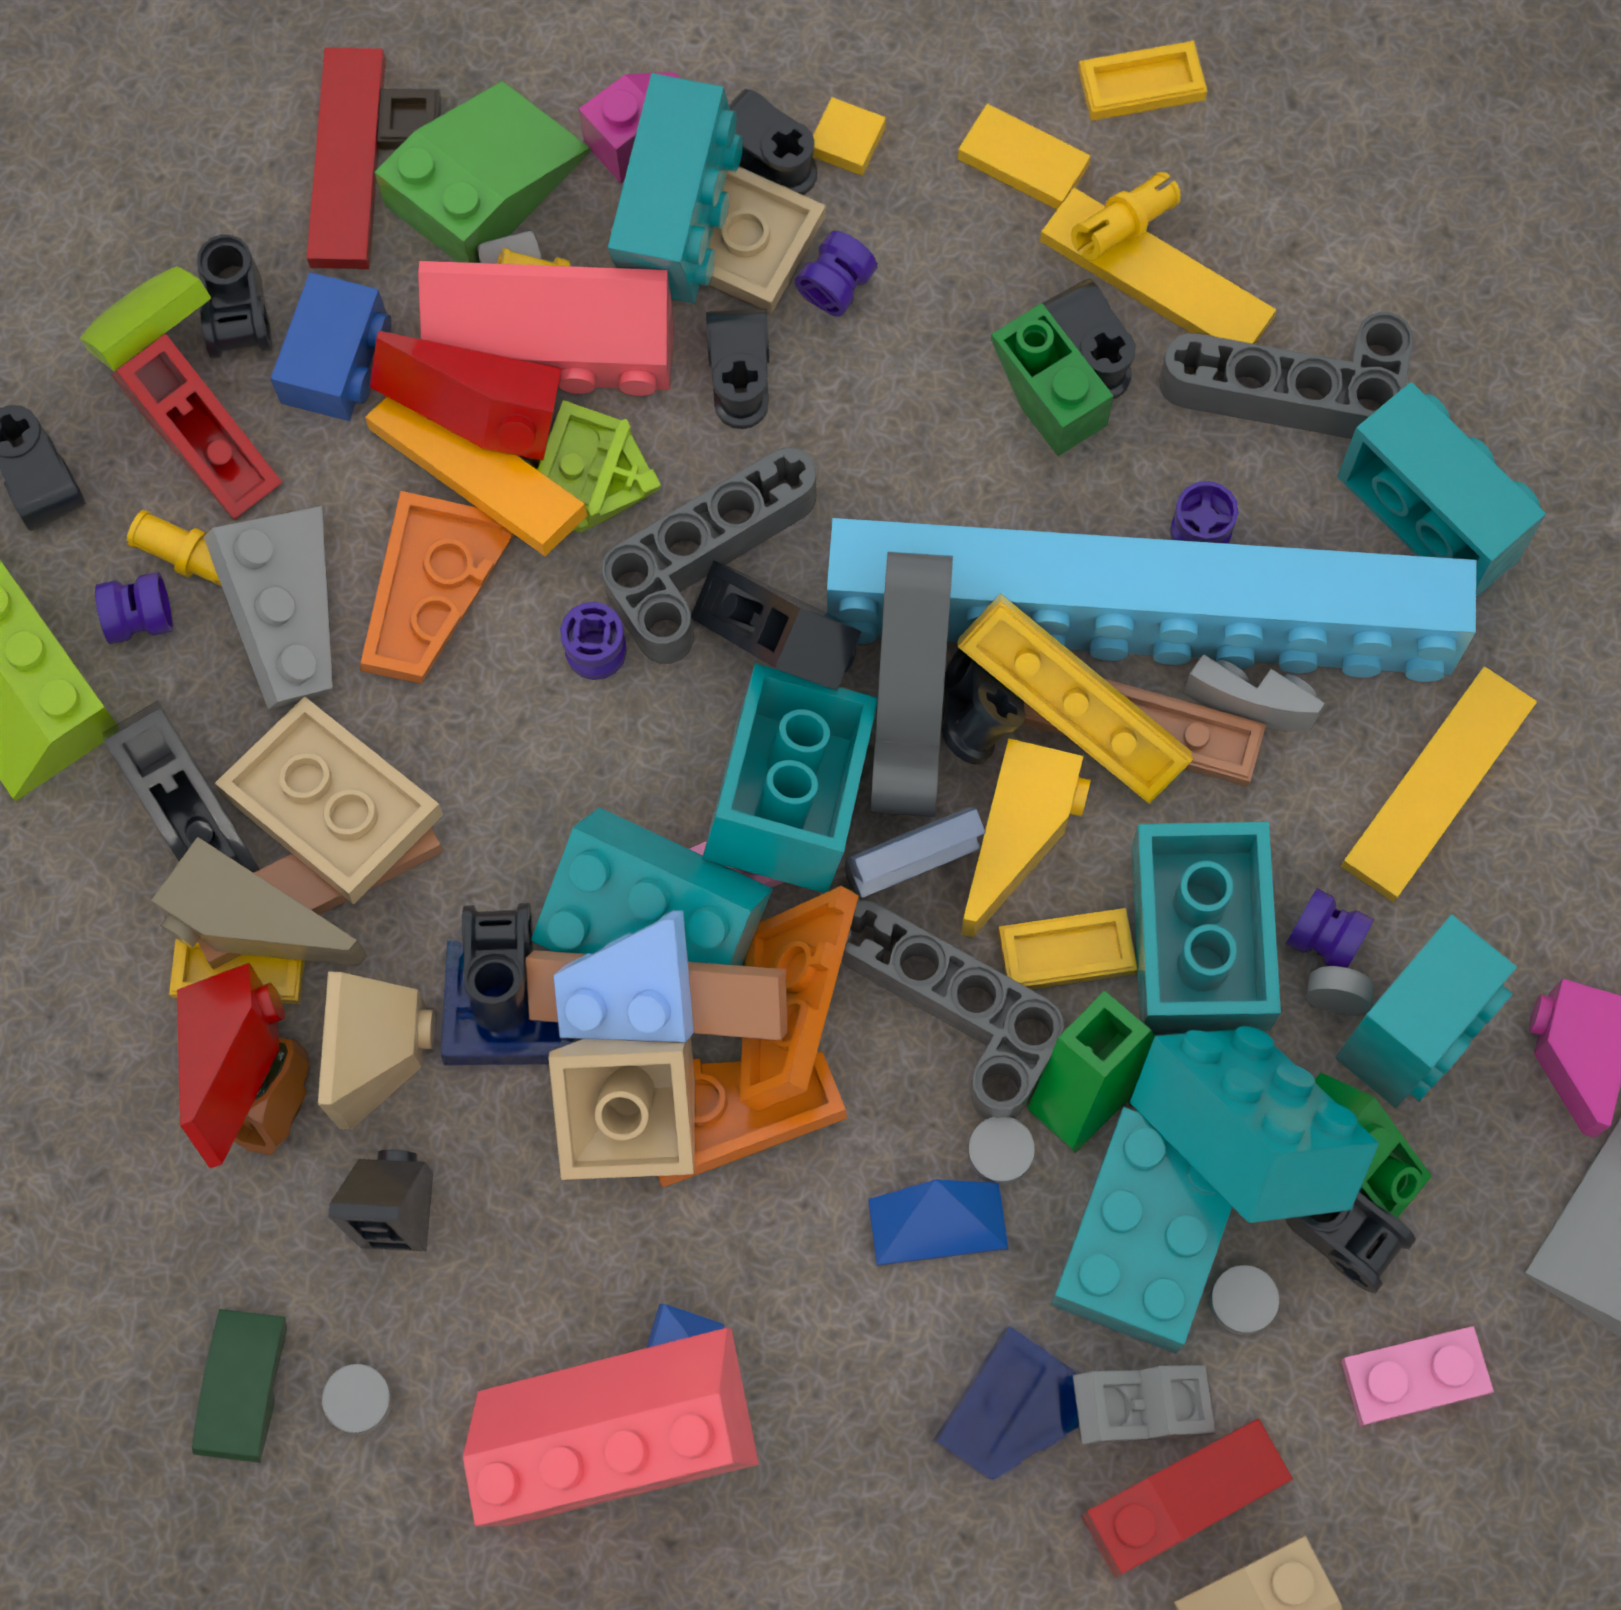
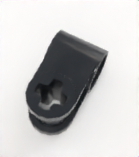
M750 89L742 90L729 104L730 110L735 111L737 114L736 134L743 137L739 167L801 195H805L814 187L818 174L817 165L813 158L815 141L811 131L805 125L798 123L775 108L759 93Z
M221 234L210 238L202 245L197 256L199 279L211 296V299L200 307L202 331L209 357L211 359L220 358L223 351L259 346L262 351L272 350L270 321L264 301L262 279L249 247L242 239L233 235ZM227 267H242L233 277L218 278L220 272Z
M1085 279L1043 302L1046 309L1113 394V399L1125 393L1131 383V365L1135 358V342L1111 310L1106 297L1096 283L1090 279Z
M767 308L706 312L709 366H712L716 414L724 424L731 428L746 429L754 427L765 417L769 404L767 363H770ZM747 388V392L735 393V389Z
M18 405L1 407L0 471L5 479V488L28 530L33 531L86 505V501L62 456L58 454L51 438L43 430L40 422L31 410ZM22 437L24 443L16 447L14 441Z
M959 648L953 655L945 672V709L942 734L947 746L957 757L974 765L983 764L993 755L995 743L1005 732H1014L1024 723L1026 717L1024 701Z
M519 903L516 910L477 911L474 905L463 906V979L473 1018L479 1026L488 1031L499 1033L510 1031L519 1026L528 1015L526 957L533 952V942L531 941L533 923L530 903ZM506 986L510 988L507 993L499 997L484 996L485 992L492 987Z
M1358 1192L1351 1210L1332 1212L1329 1222H1318L1309 1215L1285 1218L1287 1225L1298 1236L1327 1257L1330 1263L1344 1276L1370 1293H1377L1381 1288L1382 1281L1379 1277L1401 1248L1410 1249L1416 1241L1414 1234L1404 1223L1385 1209L1373 1204L1360 1192ZM1376 1240H1378L1377 1244L1374 1246V1248L1371 1250L1368 1256L1365 1257L1367 1251L1370 1249L1373 1243Z

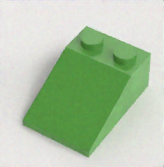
M501 81L414 131L374 173L384 205L456 262L480 263L477 245L510 236L591 151L589 146L505 82Z

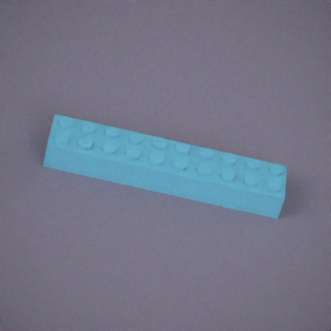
M832 518L827 581V613L862 631L857 644H870L875 642L877 637H882L887 552L953 556L947 642H958V638L1001 593L1068 650L1090 651V655L1099 660L1117 661L1125 659L1128 654L1153 655V660L1161 664L1181 665L1190 662L1191 658H1201L1204 654L1210 659H1216V662L1218 660L1228 661L1240 669L1249 668L1254 665V662L1277 663L1281 670L1289 673H1309L1315 671L1317 666L1342 668V672L1345 675L1358 678L1376 676L1380 674L1381 670L1405 672V676L1413 681L1431 682L1440 680L1444 675H1451L1476 633V560Z

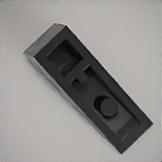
M715 560L691 613L693 620L773 668L836 691L844 673L849 670L855 659L856 645L862 633L857 628L825 611Z
M159 701L152 703L102 732L103 741L178 861L182 859L198 837L254 873L260 870Z
M405 1150L378 1151L377 1160L358 1159L331 1200L328 1217L360 1248L427 1252L433 1172L425 1162H417V1153Z

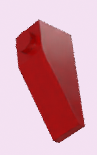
M378 331L370 388L483 449L544 461L561 368Z
M167 334L158 338L111 374L147 422L233 520L282 483Z
M250 963L177 989L180 1126L210 1169L223 1164L280 1050L278 1021L285 1018L281 998L272 983L263 985Z
M1258 1418L1095 1506L1081 1517L1114 1578L1286 1484L1293 1480Z

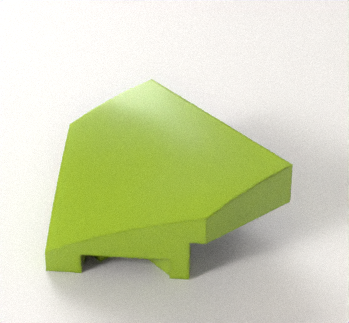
M175 266L147 280L107 308L91 323L80 337V340L92 355L115 372L209 301L211 296L200 279L188 271Z
M563 400L547 442L544 461H540L537 470L585 504L587 517L573 529V531L581 533L656 493L661 489V484L654 470L649 469L630 432L631 426L627 418L619 420Z

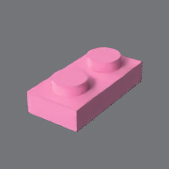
M1474 1326L1345 1357L1341 1360L1360 1427L1489 1395L1494 1392Z

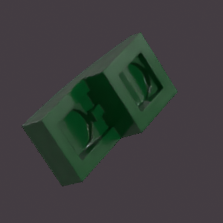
M219 1309L199 1397L192 1443L193 1455L261 1462L275 1403L273 1386L287 1332L285 1317Z

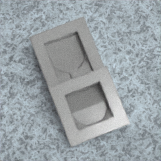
M1206 1365L1157 1366L1143 1370L1090 1371L1073 1375L1082 1444L1146 1441L1216 1433Z

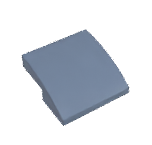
M967 807L849 856L845 861V872L851 890L861 898H864L981 849L976 837L986 832L977 809Z

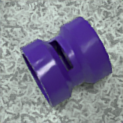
M831 231L818 247L819 257L815 262H808L795 278V285L808 302L831 316L840 317L854 301V289L857 285H864L869 281L877 270L878 263L874 255L860 241L844 232Z
M1211 481L1196 482L1188 486L1178 498L1170 527L1171 540L1229 544L1239 513L1237 500L1232 492L1222 484ZM1192 524L1199 529V532L1193 528Z
M160 572L139 575L135 583L122 585L115 580L95 585L98 616L104 636L109 644L129 641L134 633L146 631L152 636L173 632L169 596Z
M598 602L582 603L572 608L564 617L560 628L561 641L569 666L579 676L591 680L605 679L615 674L624 664L627 655L623 625L617 612L608 605ZM591 630H597V631H600V632H602V633H597V632H592V633H591L590 631H591Z
M1316 888L1285 944L1301 953L1312 951V949L1318 951L1317 954L1323 957L1325 966L1348 968L1371 928L1374 919L1359 910L1351 912L1343 909L1342 911L1338 910L1335 898Z

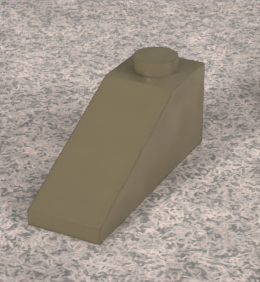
M198 837L151 900L165 916V920L160 926L170 935L191 948L195 946L198 940H201L216 951L360 966L367 957L357 939Z

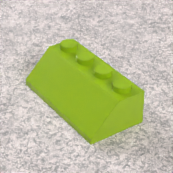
M0 559V781L16 802L104 742L102 732L117 723Z

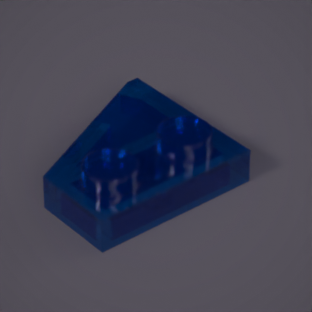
M447 940L441 1058L444 1066L549 1064L548 1057L551 1051L575 1042V1038H560L558 1022L529 1020V1011L524 1021L510 1031L492 1032L479 1026L473 1018L463 979V945L457 940ZM506 986L492 987L485 992L484 996L499 997L507 993L510 988Z
M1011 1326L1005 1327L932 1441L986 1479L994 1480L1020 1465L1022 1460L1037 1451L1045 1450L1065 1438L1066 1434L1080 1426L1073 1375L1078 1373Z

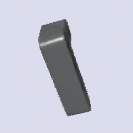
M1377 312L1368 316L1361 323L1348 361L1198 333H1186L1176 337L1168 345L1159 378L1160 390L1171 404L1182 408L1352 439L1356 427L1375 412L1365 409L1358 400L1371 399L1382 406L1406 386L1413 334L1409 324L1399 315L1391 312ZM1381 345L1386 347L1392 355L1381 356L1375 354L1368 346ZM1184 367L1194 368V375L1184 373ZM1217 371L1224 372L1222 381H1215ZM1240 377H1251L1259 381L1263 387L1249 389L1242 386L1237 379ZM1298 389H1314L1323 398L1319 400L1307 399L1298 392Z
M781 448L771 452L615 545L606 553L602 561L601 573L609 603L614 611L617 612L620 620L642 653L650 660L659 664H672L682 660L690 652L694 638L691 612L680 592L706 577L714 560L725 565L803 519L813 510L817 498L816 467L812 458L804 451L796 448ZM784 480L787 481V483L778 486L779 482ZM800 484V487H798V488H796V489H793V490H792V488L789 486V485L795 486V485ZM770 501V506L765 507L764 504ZM734 509H742L752 515L746 522L740 524H731L722 519L727 512ZM682 540H690L699 545V548L694 553L687 556H679L670 551V548L675 543ZM628 572H640L646 576L643 583L633 588L623 587L617 583L618 579ZM662 620H671L680 625L679 629L668 637H657L649 632L656 622Z
M887 552L871 813L935 817L953 556Z
M868 900L857 901L841 962L849 969L986 1045L987 1048L977 1063L970 1086L971 1102L975 1110L985 1119L991 1117H1017L1035 1091L1052 1055L1056 1041L1063 1033V1016L1058 1007L1049 999L883 906ZM865 926L874 929L873 941L865 939L859 947L852 944V931L860 933ZM892 940H898L893 947L889 964H884V949L890 952ZM912 956H923L934 963L937 971L926 980L916 981L903 973L901 965ZM978 987L990 994L993 1005L984 1012L973 1013L960 1005L957 996L967 988ZM1025 1019L1041 1021L1047 1027L1050 1038L1040 1045L1026 1044L1018 1038L1015 1026ZM993 1074H1004L1015 1081L1018 1087V1094L1013 1099L999 1102L991 1099L985 1093L982 1083Z

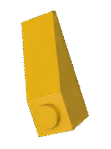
M1008 738L985 830L986 833L984 834L963 918L962 935L974 937L1065 834L1069 814L1082 817L1091 782L1090 779L1079 777L1083 756Z

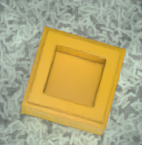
M831 97L813 134L815 141L813 157L863 176L886 129V117Z

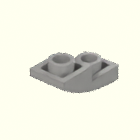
M1204 654L1190 672L1183 694L1211 709L1265 723L1266 728L1285 731L1310 732L1325 704L1316 697L1315 690L1308 683L1294 675L1287 674L1283 677L1270 669L1259 687L1256 688L1249 683L1248 676L1234 664L1224 660L1215 662Z

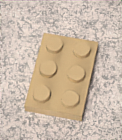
M738 166L736 172H727L723 191L729 193L728 212L723 228L714 227L709 249L715 250L714 269L709 285L760 309L767 308V312L772 314L826 218V205Z
M305 696L215 782L221 796L352 904H355L443 816L440 804Z

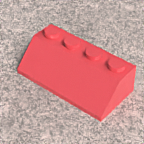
M419 261L418 279L422 340L561 368L558 386L561 390L572 394L590 393L595 387L619 388L623 393L631 396H648L653 394L655 390H670L674 317L668 270Z
M723 1328L478 1391L463 1454L475 1526H509L759 1465L732 1328Z

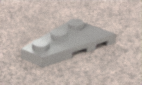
M322 506L212 528L204 536V540L268 710L298 703L304 696L312 700L326 695L333 689Z

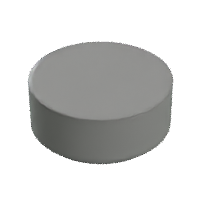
M1338 966L1320 967L1310 973L1305 997L1308 1003L1319 1009L1346 1015H1361L1371 1009L1374 983L1368 976L1353 969Z
M991 1117L981 1122L973 1131L968 1146V1158L974 1172L984 1181L996 1182L999 1185H1007L1020 1180L1030 1169L1035 1154V1144L1030 1131L1020 1121L1011 1117Z
M1249 1265L1235 1266L1226 1270L1214 1283L1210 1292V1309L1217 1323L1225 1330L1237 1335H1252L1269 1325L1277 1314L1279 1307L1278 1289L1272 1278L1263 1270Z
M363 1364L347 1365L337 1370L328 1379L322 1394L323 1410L328 1420L340 1430L357 1435L366 1434L379 1428L388 1418L393 1403L392 1390L387 1379L374 1368Z

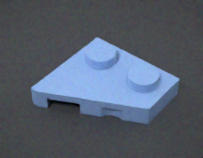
M672 911L662 916L657 922L633 934L628 933L608 943L603 949L593 954L588 953L562 966L553 975L560 1038L686 1042L694 1033L683 911Z

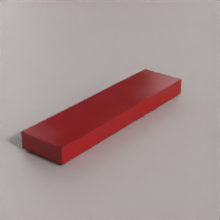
M324 47L306 258L310 268H370L376 176L374 172L377 170L379 153L380 91L384 89L386 63L383 48Z

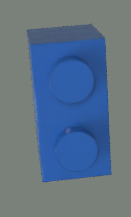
M309 272L270 378L281 404L350 421L356 402L364 404L371 390L372 369L369 368L375 351L378 331L391 332V316L386 313L379 289Z

